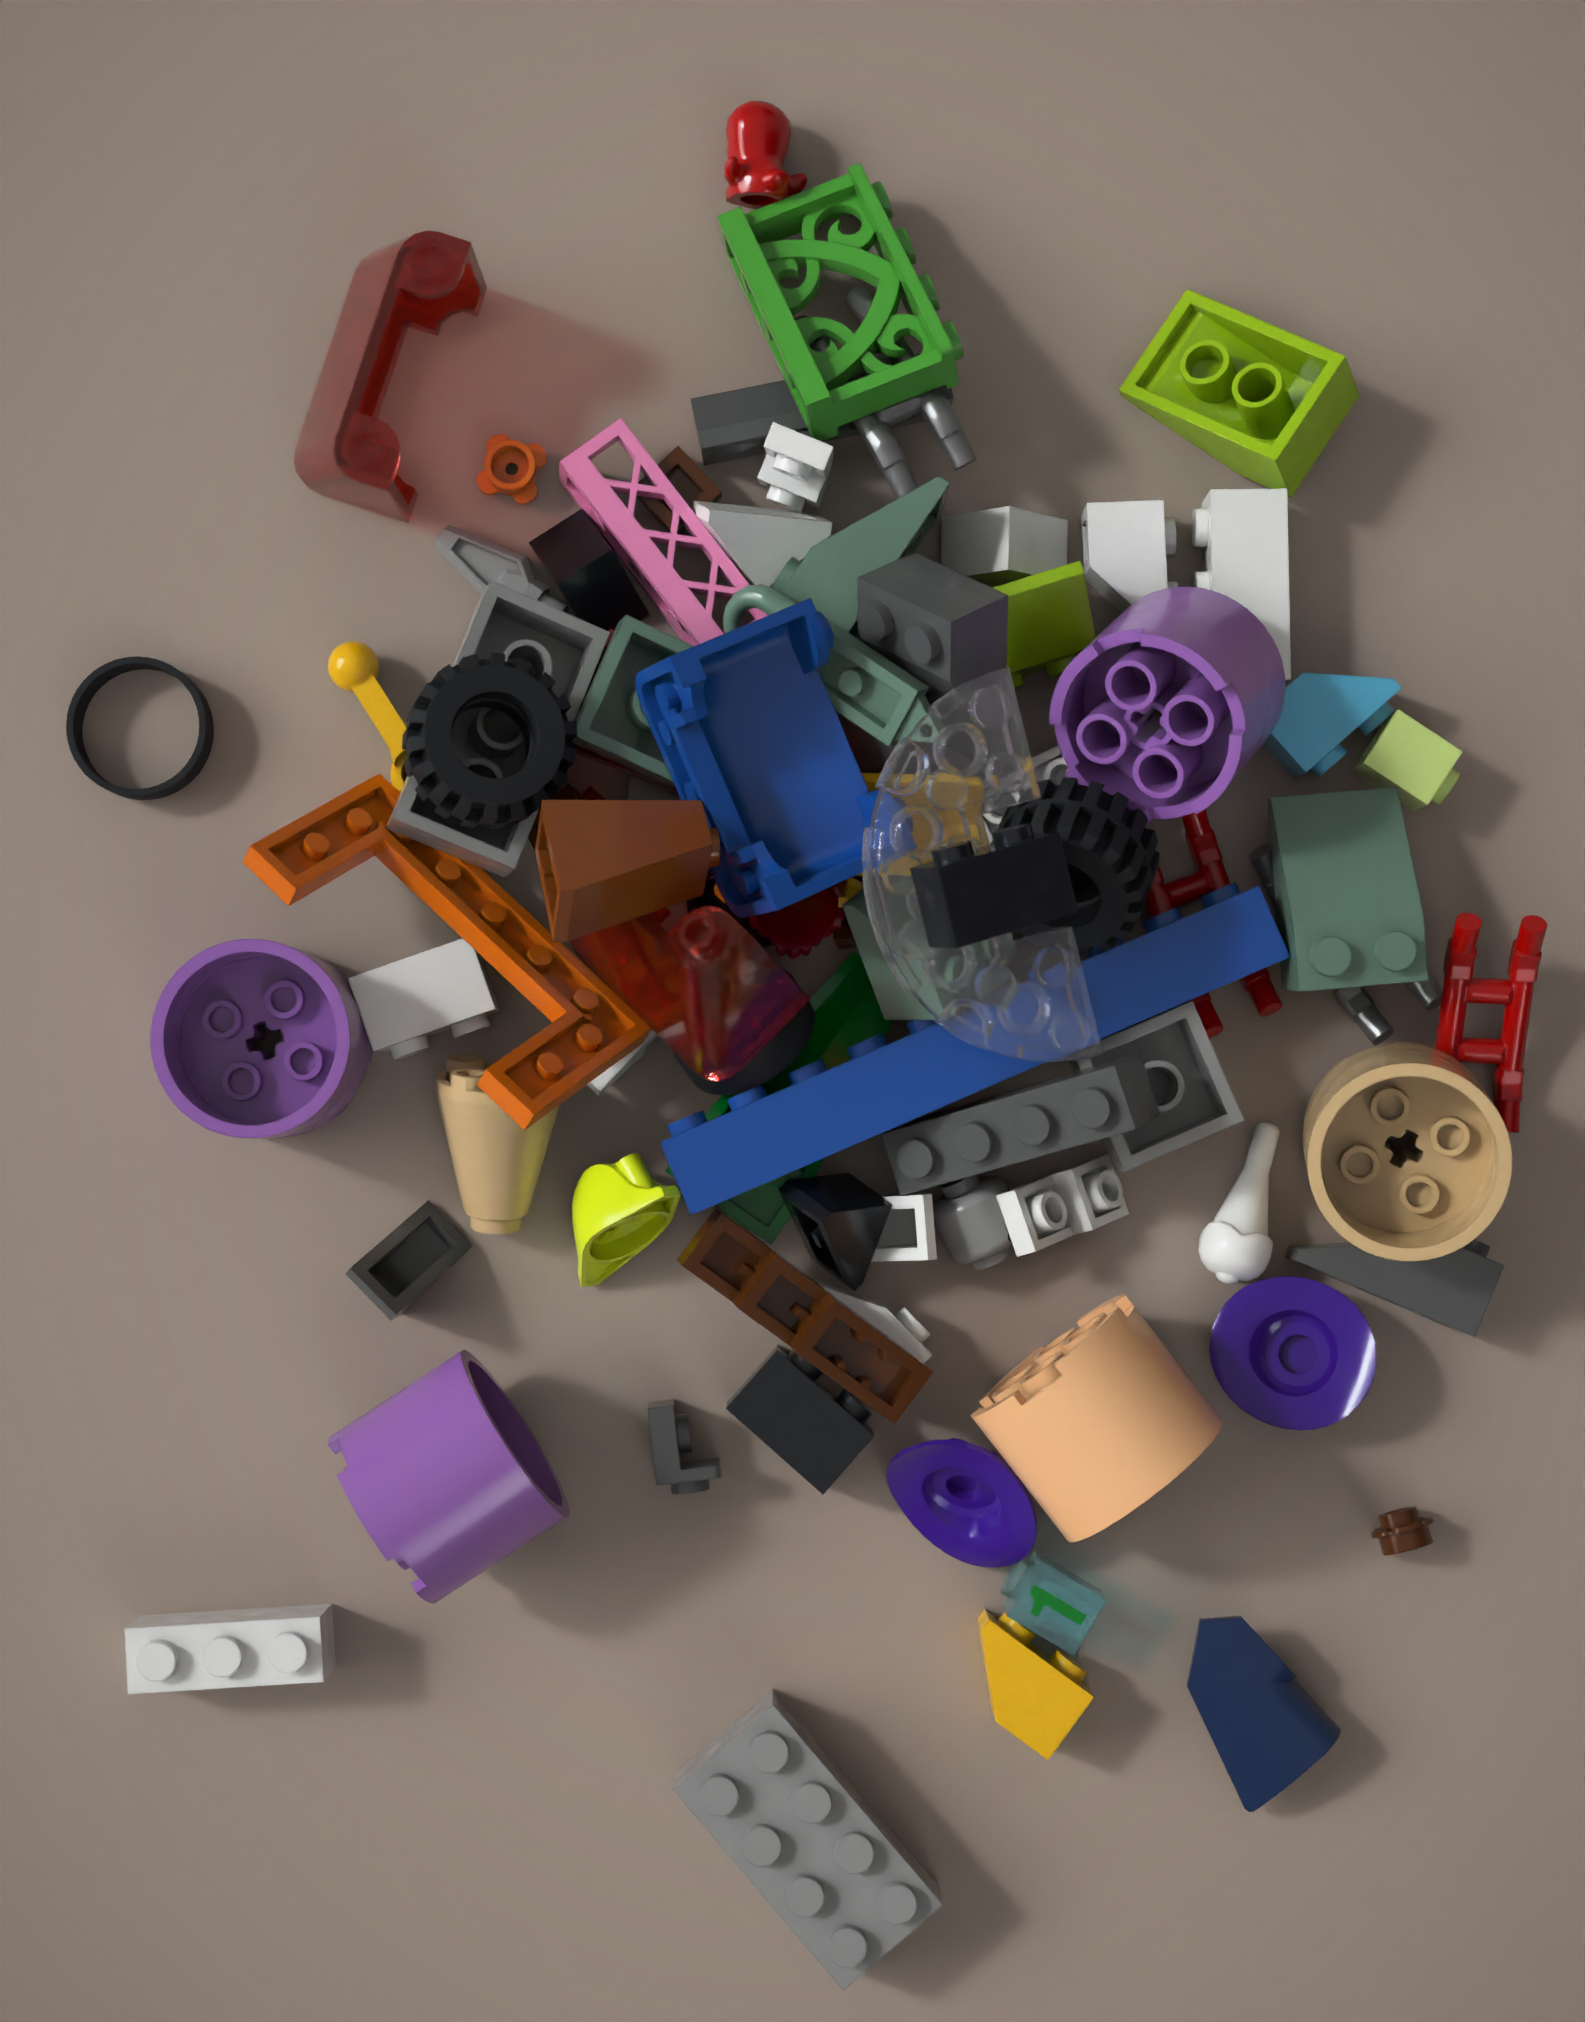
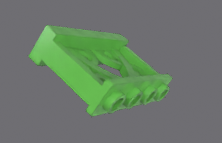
M861 163L848 167V174L749 213L744 214L742 208L738 207L717 216L730 265L811 437L821 442L839 435L837 428L839 426L943 385L946 390L959 385L956 360L964 357L963 347L954 324L951 320L941 323L935 312L940 310V305L929 275L924 273L917 276L912 266L916 263V257L905 228L902 226L893 229L889 221L893 217V213L882 183L877 181L871 184ZM846 214L856 216L862 223L858 232L846 235L840 232L842 226L839 219L830 227L828 241L816 240V232L819 225ZM802 232V239L783 240ZM874 245L879 256L868 252V250ZM798 268H807L805 281L799 287L785 288L780 284L784 278L789 276L800 280ZM820 269L853 276L877 288L872 305L855 333L840 322L829 318L806 317L794 319L793 315L803 310L815 297L821 281ZM900 299L908 314L896 315ZM823 336L833 338L843 345L838 350L835 343L830 340V346L824 351L818 352L810 348L814 340ZM903 336L915 337L923 345L920 355L893 366L882 363L873 356L879 348L887 356L894 358L906 357L905 349L895 344ZM862 367L868 374H870L858 380L842 385L846 381H848L852 376H854Z

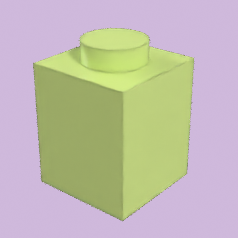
M1398 709L1382 722L1351 771L1377 788L1397 787L1400 803L1415 812L1427 806L1430 801L1439 805L1446 798L1460 776V773L1453 769V766L1463 751Z

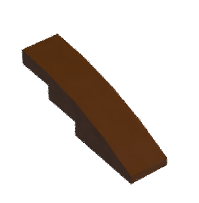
M715 1208L677 1259L684 1268L733 1302L739 1310L789 1345L795 1353L893 1424L897 1422L933 1374L929 1367L718 1208Z

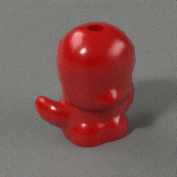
M749 101L738 106L728 117L726 126L728 160L724 166V177L729 184L726 191V201L751 209H759L800 193L807 184L806 175L797 173L789 176V173L783 167L791 136L790 121L785 113L774 104L764 101Z

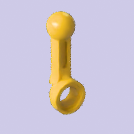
M358 641L342 643L333 650L329 657L328 672L330 678L339 688L355 693L388 745L393 761L390 774L392 786L401 792L405 782L406 769L404 762L407 759V751L402 749V739L407 726L376 679L379 672V662L375 652L366 644Z

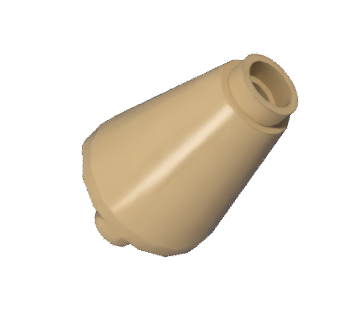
M454 1054L447 1056L446 1069L438 1072L435 1077V1093L463 1209L470 1216V1228L484 1234H510L518 1232L522 1227V1217L526 1216L529 1211L560 1105L529 1128L523 1130L477 1086L484 1071L494 1063L485 1064V1058L476 1054Z

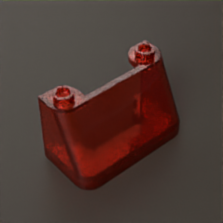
M426 230L373 251L360 261L354 272L295 448L293 462L296 473L310 490L319 495L409 523L418 492L415 488L406 484L398 475L397 470L401 458V447L398 437L388 424L377 418L408 327L438 336L442 322L451 315L465 312L478 316L487 285L471 242L441 232Z
M590 785L576 800L606 799ZM704 906L691 911L669 932L661 926L663 921L671 914L667 908L570 941L574 952L699 1076L709 1081H722L731 1078L741 1071L810 1000L759 943L734 918L718 907Z

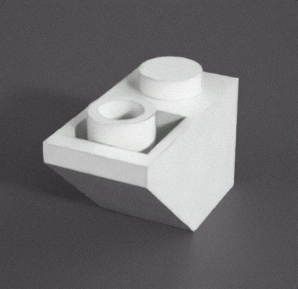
M1164 500L1090 502L1086 504L1081 514L1082 561L1085 580L1118 611L1122 613L1131 604L1152 592L1178 587L1177 581L1167 582L1166 557H1175L1177 538L1175 519H1165Z

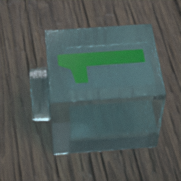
M1035 1550L1027 1563L1021 1560L1012 1566L1000 1589V1593L1007 1597L1002 1606L1009 1618L1075 1656L1107 1601L1099 1588Z

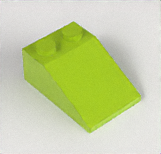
M1186 289L1118 390L1121 397L1237 474L1270 489L1287 488L1289 498L1293 496L1359 397L1345 355L1189 289Z

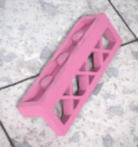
M620 418L559 462L558 480L579 508L585 512L613 552L680 639L696 646L724 634L712 619L714 596L731 599L734 593L750 584ZM618 441L634 461L632 481L624 482L605 479L590 460ZM640 470L651 485L638 484ZM616 493L629 494L628 509ZM636 496L664 500L673 512L670 533L647 530L641 527L634 518ZM679 521L691 536L677 534ZM654 543L668 545L667 558L664 557ZM675 546L700 549L711 561L709 583L681 579L673 568ZM718 572L729 586L716 585ZM693 593L707 595L705 608ZM757 608L749 609V612L755 618L752 622L768 616Z

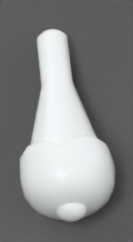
M1260 1122L1255 1126L1245 1166L1213 1222L1208 1223L1199 1239L1198 1251L1202 1263L1209 1271L1216 1274L1219 1281L1225 1284H1235L1238 1281H1249L1258 1278L1266 1271L1272 1256L1273 1241L1268 1237L1269 1173L1280 1136L1279 1128L1273 1124Z

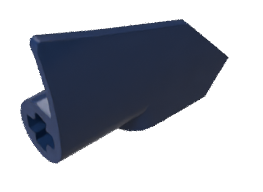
M1241 1616L1200 1618L1187 1688L1243 1807L1248 1812H1254L1283 1791L1323 1757L1335 1744L1341 1730L1295 1680L1297 1676Z

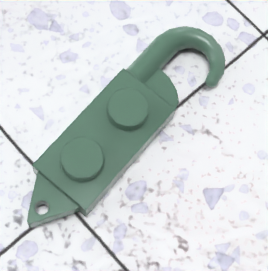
M763 584L748 585L734 593L726 604L723 616L724 632L727 633L741 627L743 614L749 609L757 608L770 615L797 604V602L772 587ZM827 619L833 632L834 645L829 649V662L825 666L818 668L835 711L888 747L900 741L939 743L946 740L947 736L925 696L929 687ZM925 725L930 728V734L926 732Z

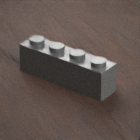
M1139 1052L919 1117L881 1134L902 1196L1136 1130L1159 1116L1160 1112Z

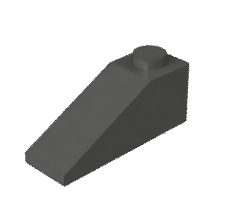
M1475 1239L1455 1252L1423 1261L1385 1259L1365 1252L1350 1242L1289 1246L1285 1258L1473 1337L1477 1333L1505 1266L1486 1258L1490 1246Z

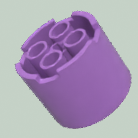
M1187 586L1162 589L1140 598L1123 611L1068 664L1056 684L1051 699L1049 725H1054L1058 746L1069 767L1065 774L1067 777L1077 778L1079 785L1089 786L1092 780L1104 784L1102 790L1111 795H1114L1117 791L1129 798L1127 806L1131 811L1139 808L1148 818L1146 824H1149L1152 819L1178 818L1194 812L1198 814L1221 796L1274 730L1280 718L1285 698V673L1282 659L1272 636L1259 619L1246 607L1226 595L1213 590ZM1157 710L1162 713L1160 720L1155 716Z
M239 939L220 943L207 948L188 960L176 971L162 991L155 1007L150 1030L151 1056L154 1068L164 1091L182 1113L202 1127L215 1133L237 1138L296 1136L329 1123L348 1107L347 1104L356 1094L364 1079L368 1064L371 1062L373 1051L348 978L320 957L281 943L263 939ZM266 1026L271 1031L282 1032L284 1041L275 1045V1057L271 1052L259 1051L257 1041L263 1040L266 1037Z
M462 1350L331 1435L328 1439V1446L335 1455L341 1451L343 1453L347 1467L337 1477L366 1531L387 1561L394 1559L404 1570L412 1569L419 1577L411 1583L415 1593L426 1602L432 1604L437 1603L567 1518L570 1514L568 1502L559 1480L526 1422L494 1377L475 1356L466 1350Z

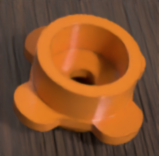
M504 434L492 436L486 443L485 470L477 475V485L480 491L487 496H492L496 493L512 496L521 505L533 502L538 495V489L535 485L538 471L547 463L545 450L537 443H531L526 446L518 440L509 439ZM509 464H515L518 467V471L514 475H509L506 472V467Z

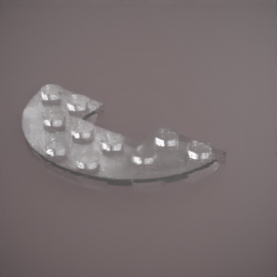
M1010 668L997 669L974 677L935 701L928 708L929 712L921 718L908 736L900 738L887 759L875 787L879 788V792L873 808L870 827L864 828L862 877L867 912L879 948L905 992L912 993L919 1003L936 1018L934 1022L952 1035L977 1048H983L1022 1060L1047 1062L1081 1060L1101 1055L1103 1050L1073 927L1060 926L1014 941L1010 932L960 948L929 947L910 871L912 867L933 862L931 850L944 845L971 840L973 850L990 845L983 814L1041 798Z

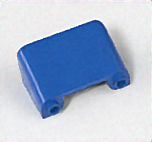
M811 598L674 654L639 671L635 676L636 692L640 705L680 799L702 800L708 827L718 829L720 858L718 866L710 868L724 901L733 913L742 918L781 910L915 848L909 834L912 827L911 820L904 804L897 797L890 798L882 790L869 792L818 668L825 666L829 662V649L834 645V636L828 620L820 611H816Z

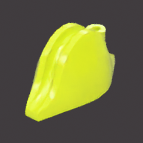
M639 1153L629 1154L613 1164L603 1163L590 1166L577 1181L572 1200V1223L581 1288L596 1286L603 1282L651 1244L674 1217L681 1196L680 1191L675 1185L666 1186L655 1181L650 1176Z

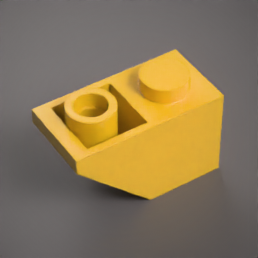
M984 1609L977 1620L991 1710L995 1721L1045 1759L1049 1760L1094 1698L1088 1684L1083 1681L1088 1672L1059 1649L1050 1657L1032 1644L1031 1641L1036 1633L1011 1613L1004 1611L998 1619L988 1610Z

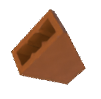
M542 800L535 855L553 942H568L702 896L704 894L708 868H716L720 858L719 832L715 827H708L702 800Z

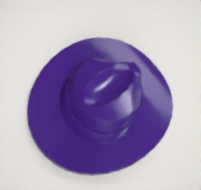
M1271 1277L1245 1286L1236 1292L1221 1308L1214 1321L1210 1335L1209 1352L1211 1365L1223 1391L1247 1414L1266 1424L1283 1429L1314 1430L1328 1427L1343 1420L1361 1405L1369 1393L1377 1369L1376 1341L1366 1317L1359 1308L1336 1289L1303 1277Z
M951 1438L913 1445L897 1453L891 1459L886 1475L891 1494L913 1526L944 1553L970 1565L997 1568L1015 1564L1031 1552L1038 1531L1034 1504L1019 1477L994 1451L987 1450L962 1439Z

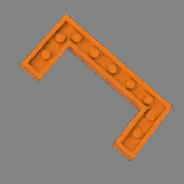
M380 773L250 845L242 863L288 906L376 856L552 1022L489 1066L477 1084L523 1130L529 1128L643 1044L652 1029L645 1020L561 942H553L551 933L482 868L386 829L400 792Z

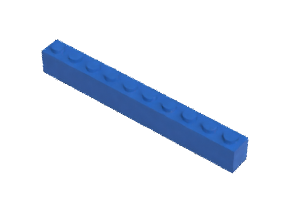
M1236 882L1200 897L1205 908L1201 911L1182 918L1178 908H1173L1142 922L1146 932L1145 935L1123 943L1122 939L1118 938L1115 947L1104 952L1094 946L1092 954L1086 955L1088 959L1064 968L1060 957L1025 972L1029 984L1007 994L1001 983L973 994L966 1000L970 1009L945 1020H912L906 1023L911 1035L888 1045L883 1034L876 1035L847 1048L851 1060L827 1070L823 1059L808 1064L787 1074L792 1086L769 1096L763 1085L752 1088L728 1099L731 1112L707 1121L702 1110L667 1125L671 1137L661 1141L660 1146L689 1214L698 1213L1289 958V952L1260 886L1240 893Z

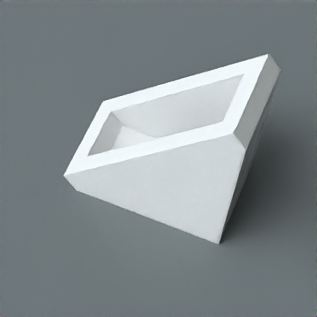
M693 500L692 511L750 585H772L791 557L799 561L802 560L812 546L831 536L832 522L815 513H798L790 510Z
M1013 506L941 518L940 564L980 583L1006 584L1066 565L1068 520Z
M915 1192L902 1196L901 1194L880 1195L893 1205L871 1262L937 1259L932 1194L929 1192Z

